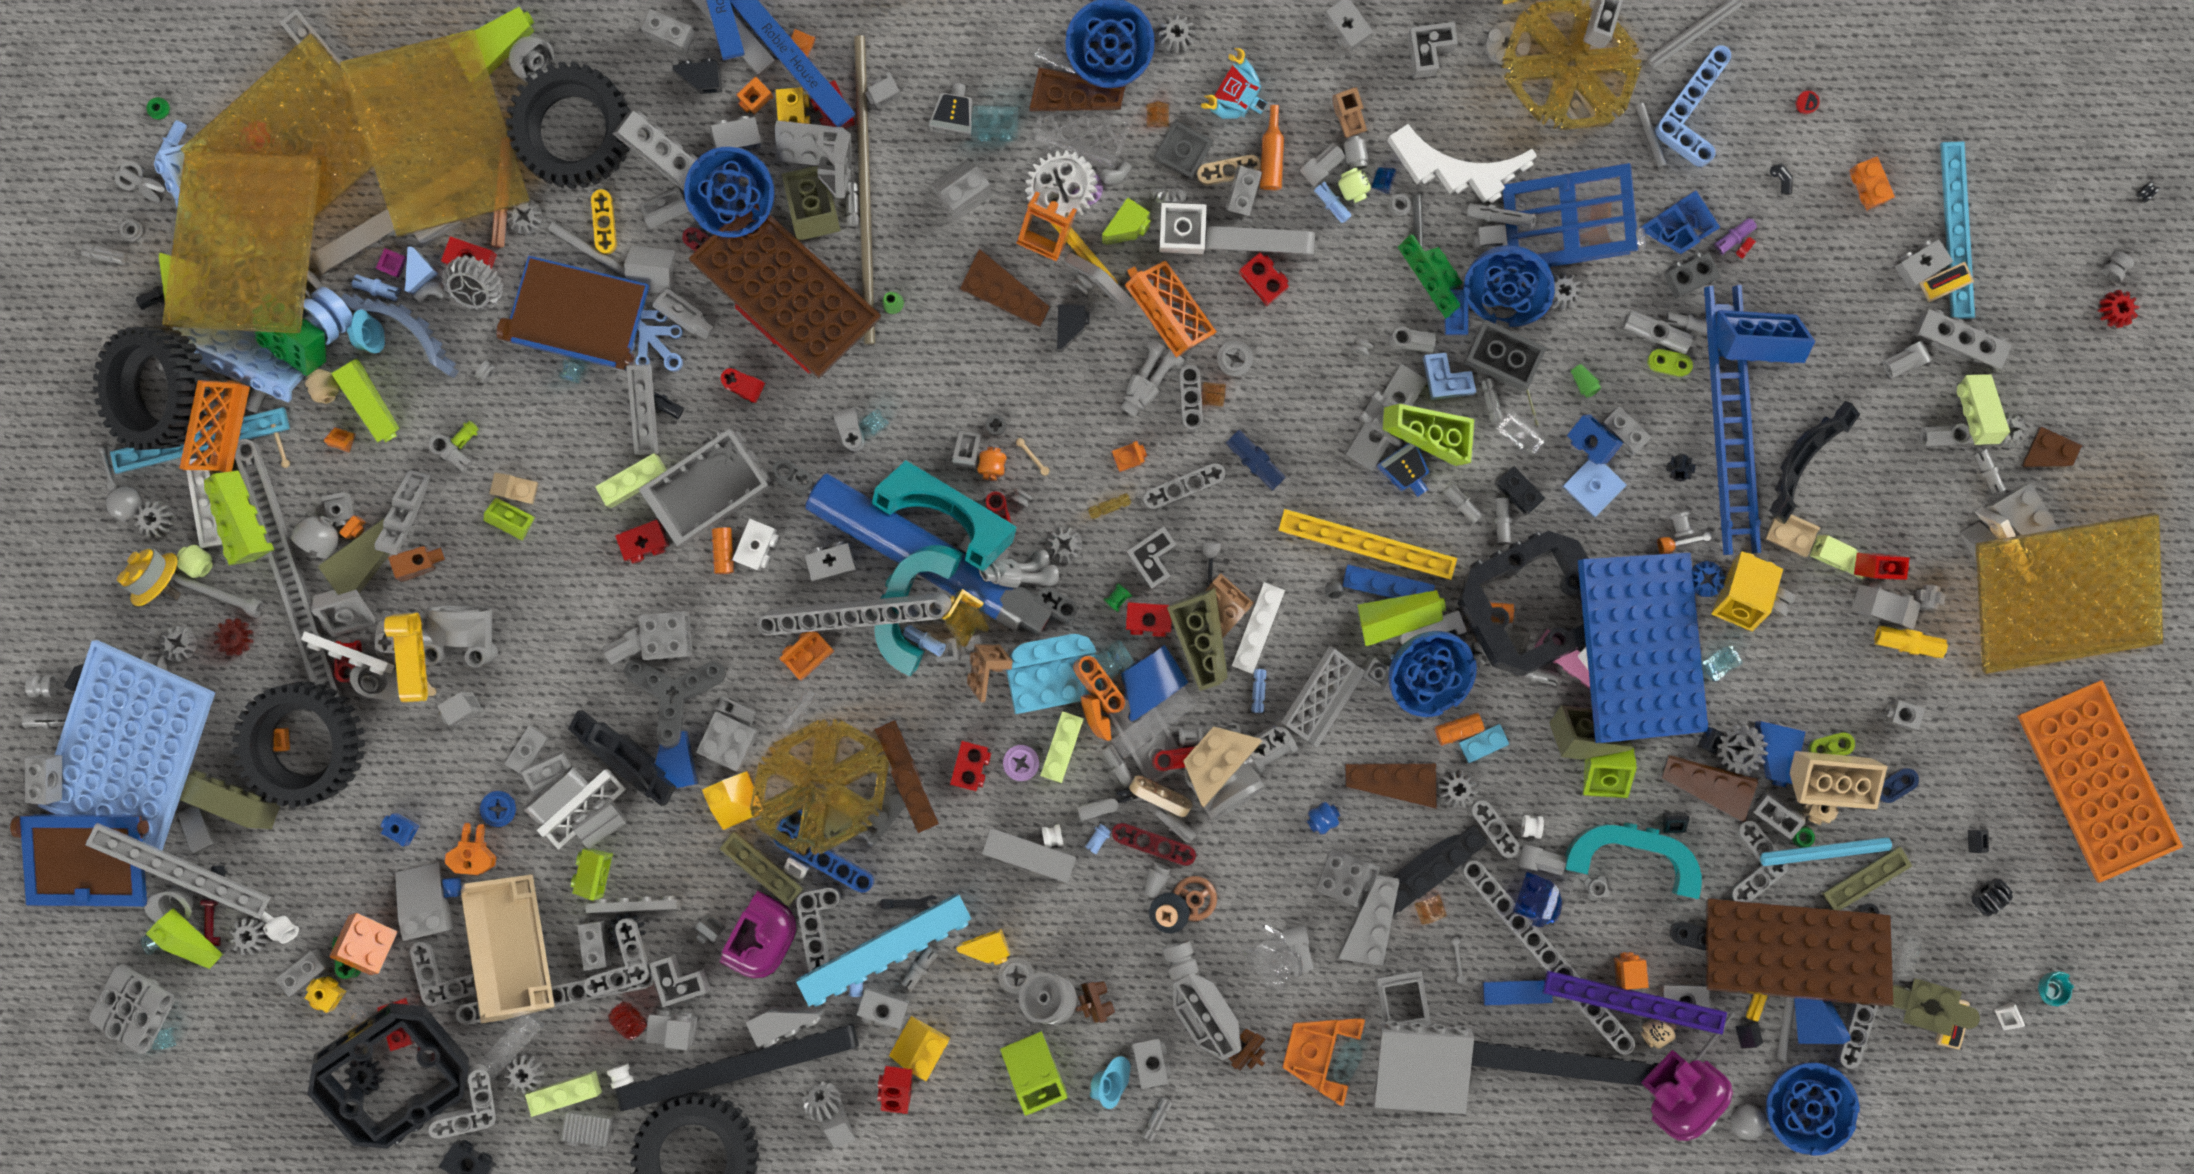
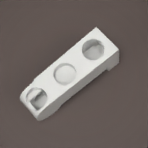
M1454 611L1443 615V621L1400 635V643L1403 645L1410 638L1428 631L1448 632L1454 629L1456 635L1467 631L1460 612Z

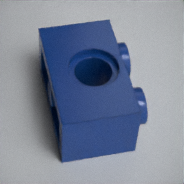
M1591 414L1583 415L1567 435L1572 440L1570 443L1578 450L1583 449L1588 454L1587 458L1597 465L1607 464L1624 444ZM1593 435L1596 436L1598 440L1597 445L1595 447H1593L1590 443V439Z

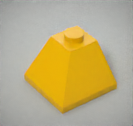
M747 771L702 789L710 811L722 830L764 813V809Z
M1001 928L959 943L956 947L959 953L985 963L994 962V965L1006 962V957L1010 956V951Z

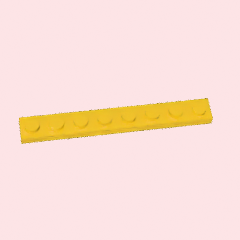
M1287 509L1283 511L1278 531L1448 580L1452 579L1457 558Z

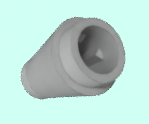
M1154 862L1153 866H1150L1144 894L1156 898L1170 877V869L1167 866Z

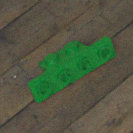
M1413 234L1409 235L1398 246V249L1444 318H1448L1460 307V303L1451 290L1458 288L1463 282L1439 247L1424 251Z

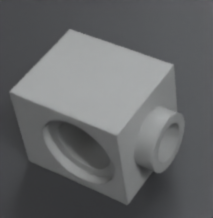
M1892 700L1885 710L1886 722L1911 730H1919L1925 708L1899 700ZM1901 709H1904L1907 713L1904 720L1899 716Z

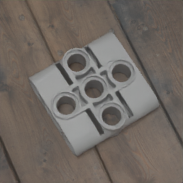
M120 964L111 973L90 1014L89 1021L103 1030L109 1039L118 1040L136 1053L144 1054L153 1045L173 1006L175 997L160 987L156 980L146 978L127 965Z

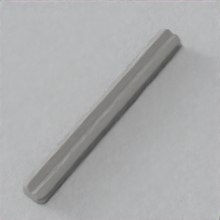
M1728 0L1649 56L1647 61L1650 66L1655 68L1740 8L1742 2L1740 0Z

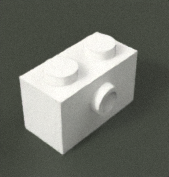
M749 519L733 561L761 571V568H766L770 556L767 555L770 547H775L779 535H776L777 530Z

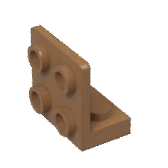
M1220 573L1205 591L1212 588L1216 590L1223 639L1254 602Z
M974 644V652L970 654V664L972 667L971 673L967 675V684L980 702H985L990 669L995 672H1002L1004 669L1012 670L1013 661L1001 645Z

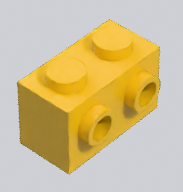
M803 88L776 89L778 121L811 124V117L806 115V108H810L809 95L805 94Z

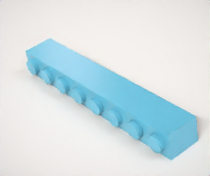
M956 893L795 979L808 1006L814 1005V1007H817L826 1002V997L834 993L837 996L847 990L846 986L852 983L858 985L868 979L867 975L875 972V974H878L888 968L887 964L893 961L899 963L908 958L907 954L913 950L919 952L927 948L928 942L934 939L937 942L948 936L947 932L954 928L956 931L963 929L969 925L968 921L971 920V917L960 895Z

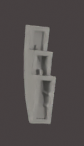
M412 470L407 472L392 498V507L383 521V530L375 542V550L394 555L398 554L423 501L430 481V475Z

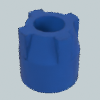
M461 877L442 879L444 898L461 895Z

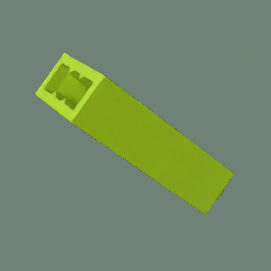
M517 7L449 44L469 83L474 88L478 87L509 57L510 50L517 40L522 37H528L534 32L531 26L534 24V20L528 11L524 13L520 7Z
M358 358L331 373L377 442L383 439L386 443L397 436L395 432L399 427Z
M1437 590L1357 605L1365 646H1370L1443 621L1442 612L1446 611L1444 598H1439Z

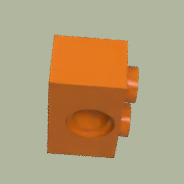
M1634 952L1620 953V957H1614L1616 985L1625 990L1649 988L1645 959L1640 958Z

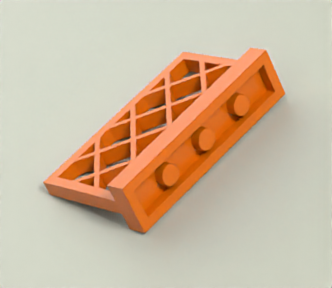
M1166 260L1144 272H1138L1125 284L1176 358L1217 333ZM1160 269H1163L1167 279L1159 276ZM1148 278L1154 280L1153 285L1150 283ZM1159 283L1167 285V292L1159 289ZM1172 288L1178 290L1180 297L1172 294ZM1160 296L1167 298L1166 304ZM1172 301L1180 304V310L1172 307ZM1185 306L1192 310L1193 315L1185 312ZM1174 315L1179 316V322L1177 321ZM1185 319L1193 322V328L1185 325ZM1198 324L1202 325L1207 333L1199 331ZM1187 333L1192 334V340L1187 335Z
M198 380L180 469L232 471L250 386L233 380H227V382ZM205 387H209L211 393L204 398ZM225 389L224 396L222 399L219 394ZM216 399L218 404L211 410L208 404ZM205 409L207 415L200 420L199 414ZM220 411L219 420L217 421L215 415ZM211 420L213 426L206 432L204 426ZM200 431L202 437L195 442V434ZM216 432L214 442H212L210 437ZM206 442L209 447L201 453L199 448ZM196 453L198 458L192 464H189L190 457ZM211 455L210 462L208 464L205 459Z

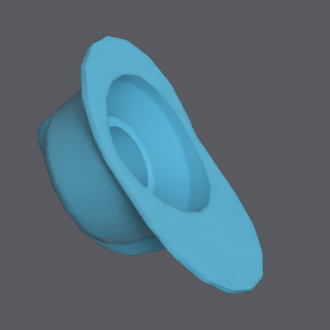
M362 309L357 310L353 315L352 325L347 329L351 344L360 350L379 353L385 345L382 325Z
M1123 1056L1114 1058L1106 1070L1097 1072L1092 1078L1090 1097L1100 1101L1106 1109H1112L1117 1105L1128 1085L1131 1065L1127 1058Z

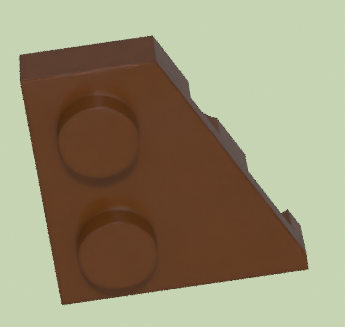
M2041 426L2038 428L2021 466H2073L2082 445Z

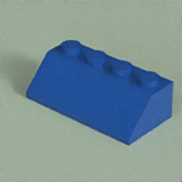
M1718 310L1717 346L1725 359L1805 363L1815 343L1814 338L1798 315Z

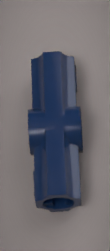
M1240 429L1225 443L1241 459V463L1244 466L1247 465L1251 470L1250 472L1253 475H1257L1271 491L1286 478L1270 461V457L1259 446H1255Z

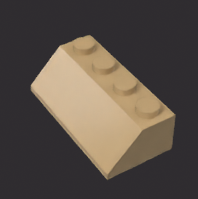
M1795 751L1790 776L1797 802L1877 809L1888 766L1872 758Z

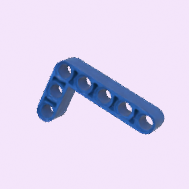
M813 788L799 790L774 833V843L779 848L861 893L869 891L874 885V877L870 872L800 833L818 802V794ZM806 791L810 792L813 796L810 804H805L802 801V794ZM794 811L799 812L802 816L799 824H795L791 820V814ZM782 831L790 834V841L787 844L782 843L780 840V833ZM802 842L810 846V852L807 855L802 854L799 850ZM821 853L827 854L830 858L827 866L819 862ZM842 864L847 865L850 872L847 877L841 876L838 872V868ZM860 876H866L869 879L868 887L863 888L859 886L858 878Z

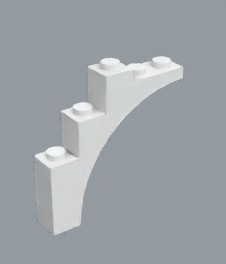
M1409 124L1390 135L1387 140L1416 184L1420 182L1428 183L1435 177L1434 173H1436L1449 194L1455 191L1459 194L1469 187L1467 184L1469 182L1483 204L1488 201L1492 204L1502 197L1500 193L1505 189L1502 182L1504 184L1510 182L1516 177L1514 173L1520 169L1522 172H1525L1534 165L1532 161L1537 157L1534 150L1531 149L1522 155L1501 162L1472 163L1457 160L1433 149L1413 131Z

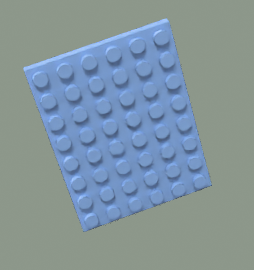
M98 640L92 641L55 755H62V800L47 805L38 804V807L54 814L142 816V820H146L149 823L148 832L143 834V842L163 850L215 692Z

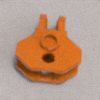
M465 823L458 846L445 854V864L454 873L479 875L496 866V856L486 847L487 842H484V824L477 826L475 841H470L471 825L470 823Z

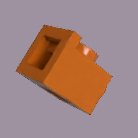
M756 76L736 94L740 100L738 105L746 113L751 111L754 115L769 100L774 98L772 93ZM757 96L758 99L752 103L751 98Z

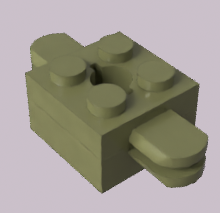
M1917 978L1914 979L1912 989L1899 985L1893 986L1894 1005L1892 1006L1906 1010L1904 1023L1951 1036L1953 1025L1972 1029L1980 1022L1979 1012L1975 1008L1960 1004L1962 991Z

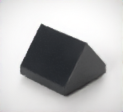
M1708 727V731L1703 733L1697 747L1715 755L1719 749L1717 745L1722 743L1720 737H1724V734L1715 728Z
M1663 813V833H1686L1690 820L1689 816L1686 813Z
M1988 829L1968 830V849L1970 853L1989 852Z
M1758 1021L1735 1026L1741 1049L1757 1048L1763 1044Z

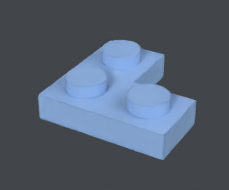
M1446 353L1430 354L1423 357L1431 400L1469 396L1476 393L1472 371L1450 373Z

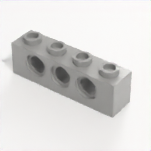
M628 112L612 134L684 191L687 173L698 158L692 154L688 155L682 150L683 146L677 141H670L665 137L666 133L656 125L653 127L649 124L647 117L641 112ZM639 129L646 132L645 141L639 139L637 134ZM657 143L664 147L663 155H659L656 152L655 147ZM675 158H679L682 162L680 170L675 168L673 164Z
M1935 308L1922 312L1912 337L1992 372L2002 369L2012 346L2005 342V338L1997 335H1988L1984 329L1965 325L1963 320L1944 316V312ZM1939 325H1942L1944 327V335L1940 334V332L1938 331ZM1959 334L1964 335L1966 339L1965 344L1960 342ZM1980 343L1986 346L1985 353L1980 350Z

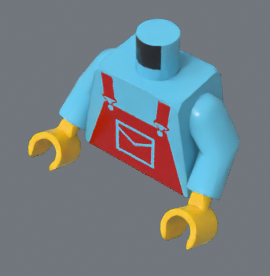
M1234 48L1237 51L1236 58L1233 54L1228 55L1231 61L1237 63H1233L1215 95L1204 96L1209 100V104L1201 103L1203 109H1210L1222 119L1245 117L1250 108L1262 114L1268 104L1257 97L1261 90L1260 80L1252 65L1245 58V52L1240 48Z

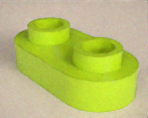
M1664 349L1654 350L1647 358V363L1651 370L1672 376L1684 377L1693 368V362L1689 356ZM1658 356L1663 358L1662 364L1657 362ZM1679 361H1682V362L1685 363V368H1684V369H1681V368L1679 367V365H1678Z
M1836 733L1820 737L1810 742L1808 752L1818 753L1816 748L1821 745L1823 747L1821 754L1848 755L1855 748V740L1848 733ZM1841 739L1845 742L1843 748L1838 746V742Z

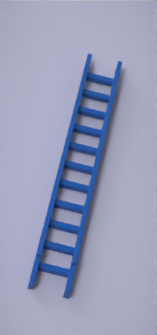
M1742 285L1732 287L1733 306H1729V304H1715L1714 286L1704 287L1723 555H1733L1732 535L1750 534L1752 554L1761 553L1759 528L1761 520L1758 515L1747 360H1737L1738 372L1720 373L1719 357L1724 356L1721 351H1718L1716 312L1718 310L1744 312ZM1739 378L1740 395L1721 394L1720 379ZM1722 401H1740L1741 417L1723 418ZM1742 423L1743 439H1725L1724 424ZM1725 445H1744L1745 461L1726 462ZM1745 467L1746 484L1728 485L1727 468ZM1729 490H1747L1748 506L1730 507ZM1748 512L1750 528L1731 529L1733 522L1731 521L1730 513Z

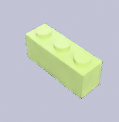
M1966 375L1957 386V395L1960 397L1963 414L1967 419L1969 433L1973 438L1974 444H2000L2010 433L1992 375Z
M653 453L595 487L605 505L613 508L639 493L641 487L667 470L660 457Z
M1062 711L1040 776L1062 783L1084 718Z
M593 1071L536 1089L533 1092L530 1091L525 1097L531 1117L597 1097L602 1093L597 1073Z

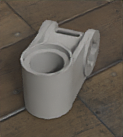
M852 407L833 413L844 446L853 452L860 451L864 447L865 439L860 419L857 418L859 416L856 408ZM851 436H855L857 438V440H855V445H852L849 442L851 441Z

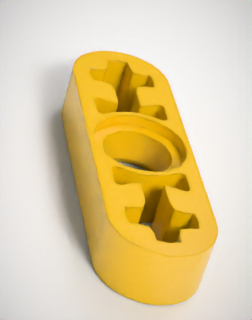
M599 189L591 196L595 247L599 252L609 255L617 247L613 199L606 190ZM600 195L608 198L607 201H604V209H609V212L601 211L600 203L596 202L597 199H600ZM603 216L610 219V224L606 228H600L598 225L599 219ZM599 232L606 233L607 240L612 242L606 250L603 246H600V243L604 242V235H599Z

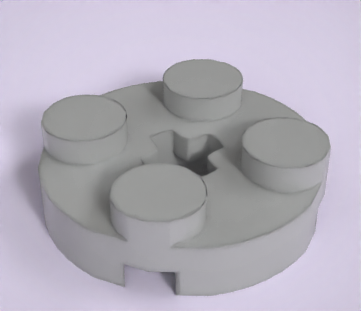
M1501 22L1495 25L1489 32L1485 43L1486 52L1492 61L1501 66L1512 67L1521 63L1530 51L1531 40L1527 30L1523 28L1521 23ZM1505 39L1513 41L1512 49L1508 50V47L1502 46Z

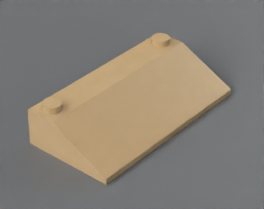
M533 874L464 884L460 892L481 1024L554 1008Z

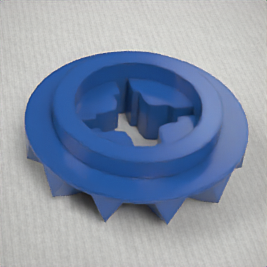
M1704 561L1692 568L1693 579L1691 581L1694 582L1696 594L1703 597L1719 594L1724 587L1726 578L1721 567L1715 562ZM1703 573L1706 575L1715 574L1711 578L1712 585L1709 583L1700 585L1703 582L1702 580H1704Z
M494 791L487 794L480 804L482 819L493 827L508 825L514 819L517 810L515 800L509 793L503 791ZM497 802L500 803L501 807L507 808V810L500 812L499 819L497 811L489 810V808L497 806Z

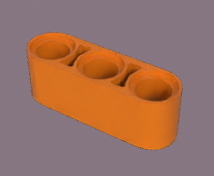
M1085 656L1074 662L1073 670L1076 676L1092 696L1100 699V708L1108 714L1120 712L1125 706V699L1094 657ZM1083 661L1088 662L1090 665L1088 673L1084 672L1081 668ZM1097 679H1100L1103 683L1101 691L1095 687ZM1110 697L1116 700V707L1114 709L1108 705Z

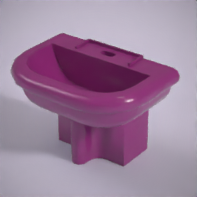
M757 890L721 952L723 954L719 963L753 979L765 978L774 973L781 965L797 931L796 919L791 910L781 902ZM746 925L748 928L745 933H742V929Z
M1671 1050L1641 1082L1655 1097L1651 1106L1652 1121L1669 1136L1678 1141H1689L1705 1133L1725 1112L1731 1103L1733 1095L1731 1082L1710 1062L1695 1060L1688 1064L1674 1050Z

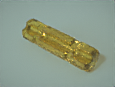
M1125 493L1117 499L1115 497L1099 503V506L1089 507L1088 513L1090 518L1095 519L1100 517L1101 514L1105 515L1120 509L1121 506L1126 507L1130 505V497Z

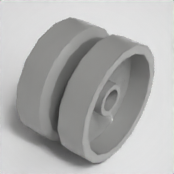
M1043 972L1031 975L1024 981L1019 992L1021 1011L1033 1022L1058 1025L1070 1018L1076 1008L1077 995L1075 988L1068 979L1060 975Z

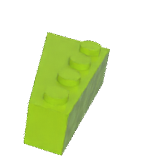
M1404 404L1384 407L1382 430L1454 466L1471 463L1474 432L1473 418Z
M239 470L216 473L204 480V490L209 497L210 510L215 517L217 534L221 538L223 554L228 561V565L253 562L275 550L272 543H267L264 537L267 534L264 525L259 526L256 515L258 512L255 506L248 502L250 495Z

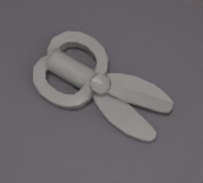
M133 161L122 163L120 171L115 174V182L119 187L127 191H133L138 187L143 196L155 203H161V199L151 189L163 193L167 190L161 183L144 177L143 168ZM127 168H136L138 170V176L132 173L131 171L127 170ZM121 176L127 179L128 181L132 182V184H123L121 182Z

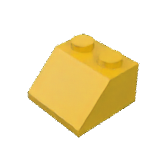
M911 1016L889 1056L903 1068L913 1069L912 1074L927 1081L947 1046L950 1037Z

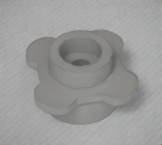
M1600 875L1596 879L1588 878L1585 880L1584 885L1588 889L1587 897L1590 900L1609 896L1610 891L1606 884L1607 879L1604 876Z

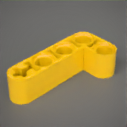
M419 613L387 616L384 620V630L386 636L393 637L400 701L403 703L426 701L428 698V685L421 617Z

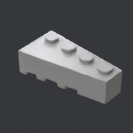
M2031 483L2019 486L1984 507L2009 520L2019 543L2049 574L2060 572L2078 561Z

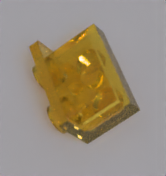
M959 601L952 615L945 622L957 643L964 647L968 645L976 629L985 632L989 630V626L985 622L986 619L978 611L979 608L970 602L965 604Z

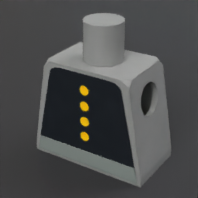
M953 83L951 94H940L929 123L930 131L972 138L973 102L972 98L964 96L966 85Z

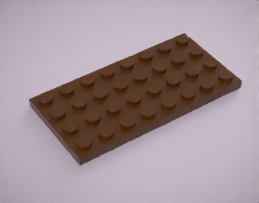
M756 204L754 208L760 211L759 205ZM752 210L742 217L737 215L733 222L724 224L718 231H737L747 227L750 223L756 222V220H752ZM771 215L767 217L760 227L747 235L722 237L714 234L689 257L690 263L818 379L881 319V314Z
M1707 899L1706 990L1891 1007L1894 1005L1891 915Z

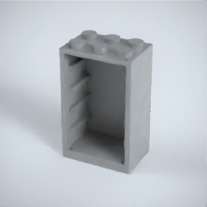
M728 429L639 489L676 546H684L772 487L769 483L772 481V478L765 469L759 468L757 465L760 462L753 451L746 449L744 445L747 441L740 432ZM731 439L730 444L736 446L732 448V451L737 453L730 456L733 462L727 459L725 466L723 461H720L718 465L716 464V459L710 461L712 456L708 453L715 448L717 451L714 457L719 454L728 457L725 449L729 443H723Z

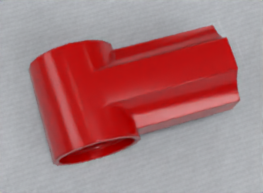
M1195 746L1156 752L1152 757V765L1158 771L1186 768L1183 761ZM1162 754L1166 755L1169 760L1166 767H1161L1158 764V758Z

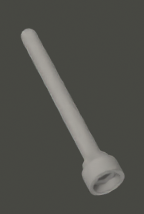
M174 573L170 580L243 608L246 615L258 618L261 611H257V608L262 609L264 605L260 600L254 598L244 600L177 573Z

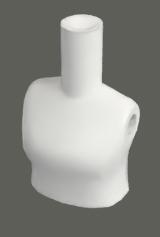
M264 911L260 919L266 923L263 927L265 934L273 941H279L282 944L293 940L299 932V927L292 924L286 916L274 918Z

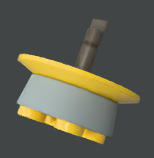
M153 547L144 548L138 553L133 552L127 560L128 564L117 577L119 586L131 592V603L135 606H143L153 600L161 591L166 592V594L178 601L181 593L168 584L177 567L176 555L173 553L160 555Z

